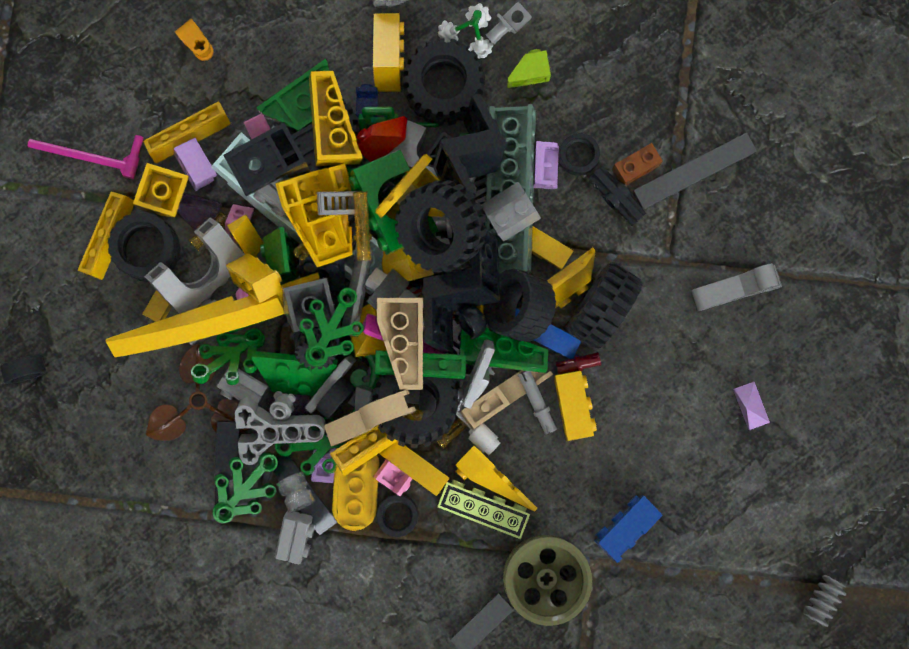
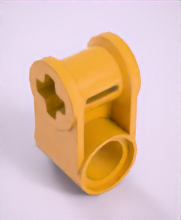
M189 19L175 31L186 47H189L199 60L207 61L211 59L214 49L192 19Z

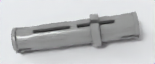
M531 371L519 373L518 377L535 411L533 414L538 418L544 434L546 435L557 430L549 412L551 409L549 406H546Z

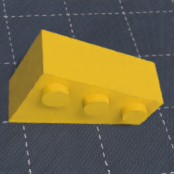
M399 13L374 14L373 73L375 92H401V71L404 70V57H400V53H404V40H400V35H404V22H400Z

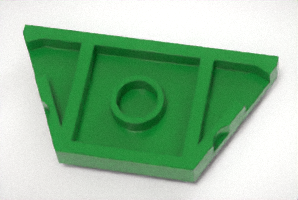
M324 59L256 107L259 113L279 123L284 122L287 127L295 131H299L312 124L309 77L310 73L314 71H329L327 60Z
M253 351L251 356L252 361L272 392L281 391L282 393L314 396L337 368L338 359H335L332 365L329 364V367L325 368L323 366L320 370H318V367H315L314 370L311 369V366L305 367L304 363L300 364L295 355Z

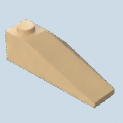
M377 298V323L399 389L423 390V298Z

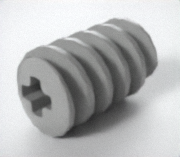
M823 575L822 578L826 583H818L822 591L814 590L813 593L817 599H809L813 607L805 606V610L809 614L804 615L820 625L828 627L829 624L824 619H833L829 610H838L833 603H842L838 595L846 596V592L842 589L845 587L843 584L827 575Z

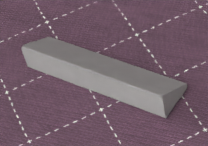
M368 246L358 247L356 250L349 288L356 292L357 300L353 306L346 309L342 327L349 326L355 321L360 322L367 287L365 283L369 277L373 250ZM353 326V330L358 332L359 327Z

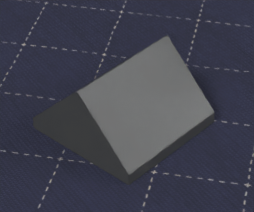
M327 278L283 288L284 313L293 332L300 331L299 324L305 318L311 319L314 327H318L315 315L309 310V305L315 299L323 302V311L327 323H329L335 309ZM313 304L315 310H320L318 304ZM308 323L302 324L303 328L310 329V325Z

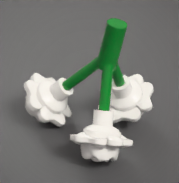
M481 3L469 7V12L465 14L468 19L467 22L459 26H453L452 22L448 23L444 20L442 25L438 26V36L445 38V42H450L451 39L458 41L457 34L460 30L467 26H473L476 34L475 42L470 43L468 50L470 52L474 50L478 55L477 58H485L492 52L493 43L489 42L488 39L483 40V37L480 35L479 29L487 27V21L491 20L488 7H483Z

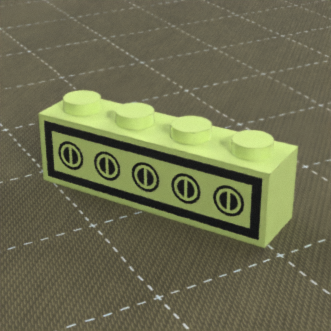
M456 480L446 483L438 508L521 539L530 516L529 513H526L527 508L515 503L513 507L505 505L506 500L497 496H493V499L484 496L486 492L474 487L472 491L464 489L465 484Z

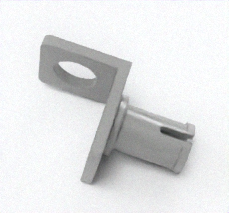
M517 2L503 16L499 13L497 14L499 23L486 36L495 45L508 31L516 34L532 16ZM515 11H521L524 15L523 20L519 23H515L512 20V14Z

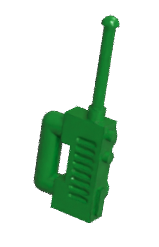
M364 107L362 114H359L360 131L364 128L367 130L373 124L398 118V114H394L393 107ZM373 115H385V116H384V117H374ZM435 121L434 123H416L424 127L436 128L438 126Z

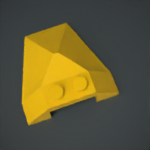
M345 163L275 183L281 206L317 267L352 255V227H349L348 215H318L317 192L351 191ZM324 197V210H327V197ZM331 197L332 210H334V197ZM339 197V210H341V197ZM346 197V210H348V197Z

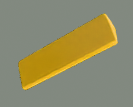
M218 101L149 137L143 142L153 161L159 163L174 155L175 147L193 138H196L197 142L229 126L231 122Z
M110 192L78 271L100 280L104 278L111 262V256L108 252L110 232L118 221L123 219L124 216L131 214L134 207L133 199L122 194Z
M411 414L403 416L406 419L415 421ZM377 425L371 431L354 437L331 452L330 455L343 476H345L394 444L397 440L390 441L387 438V434L385 432L382 433Z

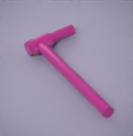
M135 135L131 153L123 158V161L29 139L28 147L118 168L123 177L134 179L144 137Z

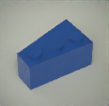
M644 495L640 497L634 496L627 503L629 507L623 513L619 511L611 519L613 523L608 528L604 526L595 534L597 539L594 542L616 563L622 559L621 555L628 548L631 549L636 544L635 542L642 535L646 534L662 517V514Z

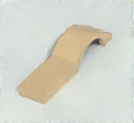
M524 370L519 371L473 402L471 409L466 407L460 411L472 430L526 394L518 377V374ZM531 371L537 385L553 375L551 371L547 374Z
M409 390L376 400L363 406L358 411L324 425L331 446H336L371 431L373 427L415 412V407L408 408L404 396L410 394Z

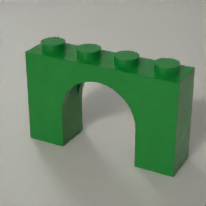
M401 150L353 169L349 173L350 177L348 178L351 188L360 191L361 209L366 211L369 217L367 219L368 225L372 231L375 230L378 237L377 244L386 255L404 248L402 243L399 244L397 237H399V233L395 231V224L398 223V220L391 219L387 215L380 218L375 213V210L379 206L378 193L380 187L391 180L405 175L410 170ZM428 216L429 227L432 233L435 234L438 231L432 216Z

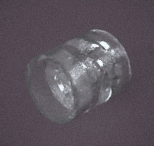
M303 472L291 475L277 483L280 494L286 497L284 503L289 513L301 510L316 501L312 491L306 488L308 482Z

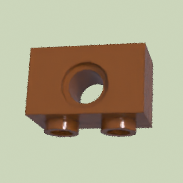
M651 143L614 164L612 171L617 180L627 186L658 168L663 160Z

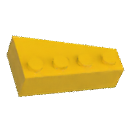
M334 71L311 72L309 86L315 166H333L343 163L346 165L360 164L363 157L358 148Z

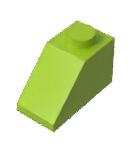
M534 49L525 54L508 77L507 88L550 81L551 73L547 51Z

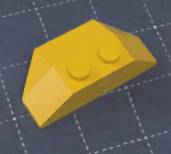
M591 248L547 280L555 292V308L559 306L562 309L571 302V296L574 294L580 296L589 289L587 285L591 282L595 258L594 248Z

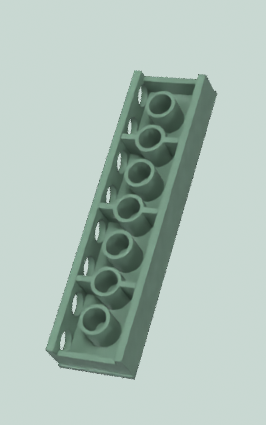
M528 104L525 107L495 108L490 106V114L496 120L501 135L505 137L507 147L498 171L487 174L486 202L519 182L533 204L536 110L532 104ZM486 215L485 226L487 231L498 239L499 274L513 268L531 274L533 224L503 242Z

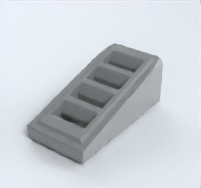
M360 191L317 192L318 215L361 214ZM324 197H327V210H324ZM331 197H334V210H332ZM339 197H341V210H339ZM346 197H348V210H346Z

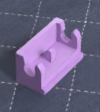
M196 138L174 148V156L185 175L189 176L188 180L195 191L214 181L213 178L217 174L211 168L212 165Z
M536 141L534 188L557 189L558 143Z

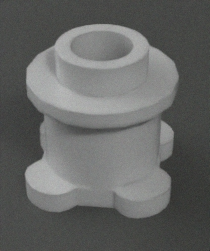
M277 391L274 394L275 402L271 404L269 409L270 414L277 420H286L295 409L293 402H295L296 397L293 394H283L281 391Z

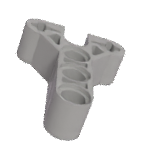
M771 263L691 291L697 311H702L741 298L781 288L782 284L776 266Z
M245 397L240 400L235 411L236 429L253 428L257 433L241 434L238 441L239 457L246 465H253L259 460L260 454L273 444L317 442L324 436L326 421L320 415L290 416L286 420H277L269 412L259 407L255 399ZM317 426L320 430L314 431L310 427ZM288 427H295L298 431L292 432ZM266 428H273L276 432L271 433Z

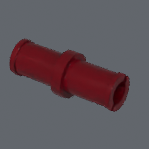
M598 352L580 357L575 355L572 359L556 362L558 375L574 371L583 372L582 369L601 366Z

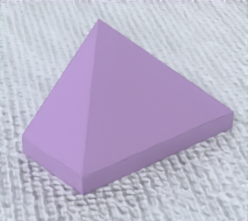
M755 382L733 389L748 430L770 423Z

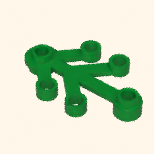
M344 288L338 295L339 304L329 323H327L323 311L324 304L321 300L315 299L309 305V310L315 315L321 333V338L317 343L312 330L314 327L313 321L305 318L299 324V330L305 334L309 347L305 352V359L309 365L320 367L326 363L328 357L338 354L349 355L353 351L354 345L349 340L343 341L340 345L326 348L330 340L348 335L359 336L364 330L363 324L358 321L353 322L349 326L337 328L346 309L353 306L357 300V294L353 289ZM343 296H347L350 302H345ZM313 304H318L320 310H315ZM308 323L310 325V329L303 328L302 324ZM353 326H358L360 331L355 332ZM343 345H348L350 351H345ZM318 353L320 359H314L312 354Z
M255 328L247 330L245 335L218 334L216 339L219 346L203 344L199 347V354L203 359H208L212 355L222 356L208 365L196 364L191 369V375L194 382L204 384L210 378V374L230 361L229 370L225 375L226 382L229 385L238 384L240 380L238 367L241 353L248 349L247 359L244 360L243 366L245 372L254 373L257 367L252 361L251 356L253 351H257L265 343L264 334ZM230 343H240L235 347H228Z
M315 426L310 427L314 431H319ZM324 435L317 442L275 444V449L281 456H288L293 451L316 450L300 466L303 474L311 475L315 470L314 466L330 449L339 448L348 441L331 446L328 437ZM283 445H289L287 451L281 450ZM332 457L326 459L322 464L326 473L331 474L336 471L337 466ZM333 463V468L328 470L326 465ZM305 465H311L309 471H304Z
M270 452L263 453L259 457V465L243 483L241 471L243 462L238 457L231 458L229 467L232 470L234 494L228 500L226 487L229 481L224 474H219L214 478V483L218 490V503L214 506L212 515L217 522L227 523L233 519L234 515L249 513L256 515L261 512L262 506L257 500H251L247 505H236L242 499L264 496L271 498L276 494V488L272 483H266L260 488L250 489L265 471L271 472L276 469L278 460L274 454ZM265 458H271L269 463H264ZM234 462H240L238 467H232ZM219 479H225L222 485L218 484ZM267 488H273L272 492L265 493ZM252 505H258L256 510H251ZM221 509H227L225 514H220Z

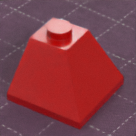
M402 116L373 124L367 130L365 128L362 129L356 136L358 139L356 142L361 154L368 161L372 162L390 153L406 138L407 118Z

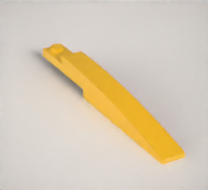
M317 272L282 284L281 287L283 289L319 280L320 276ZM283 291L261 303L251 296L234 301L233 296L107 338L106 343L113 356L120 357L179 345L236 330L285 314Z

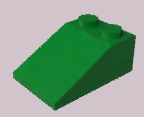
M279 227L263 238L264 244L260 245L262 258H266V264L272 270L278 271L282 282L294 281L297 277L292 239L284 227Z

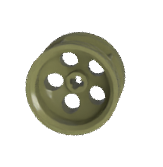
M537 535L520 542L511 551L505 562L503 583L512 606L521 616L539 625L553 626L573 619L586 606L592 591V573L585 556L573 544L553 535ZM545 548H551L555 552V559L549 564L542 563L539 557L541 551ZM524 562H528L533 566V573L528 578H522L518 575V567ZM571 565L574 567L575 576L572 580L565 581L560 577L559 572L563 566ZM548 572L552 579L548 580L547 584H544L540 577H543ZM529 588H536L540 593L539 600L534 604L527 603L524 599V594ZM560 589L565 592L566 600L562 605L552 604L550 600L552 591Z

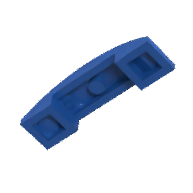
M516 308V311H515V317L518 315V313H519V311H520V310L517 309V308ZM551 324L545 333L533 340L568 359L574 358L581 343L579 339Z

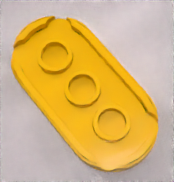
M424 154L377 207L375 213L380 218L390 210L432 160L430 156Z
M375 455L345 476H343L338 466L334 472L333 516L347 530H361L370 525L376 516L378 480L373 478V476L379 469L378 455Z

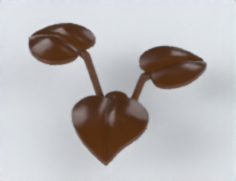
M199 344L192 346L181 360L179 374L185 383H194L191 375L193 366L196 364L208 365L214 361L212 357L208 359L200 357ZM216 371L210 374V378L207 382H209L214 377ZM195 382L196 392L191 394L189 398L190 405L178 414L177 409L171 405H160L154 409L149 418L146 436L159 441L174 440L180 437L186 429V423L181 417L192 408L194 410H202L205 407L215 412L211 417V426L217 433L218 420L235 421V411L239 403L235 400L223 399L219 402L216 409L207 403L206 395L200 392V384ZM240 428V432L249 430V428Z

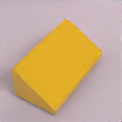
M245 214L227 226L244 254L249 253L256 257L261 250L260 245L264 243Z
M156 290L143 315L157 322L165 319L172 307Z

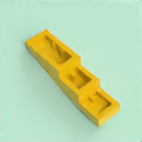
M532 227V254L562 270L573 250L537 228Z
M398 441L379 453L436 496L449 480L448 476L407 446L398 445Z

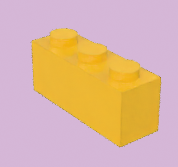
M247 253L226 264L233 283L259 303L283 291L280 284L282 279L278 271L272 270L268 264L262 263L258 257L255 258Z
M581 371L555 375L554 382L566 441L594 436L593 432L597 431L595 419L590 418L589 410H592L590 396L586 397L585 388H588L586 375H582Z

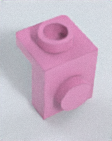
M385 459L373 476V478L399 496L408 490L412 480L410 476L387 459Z

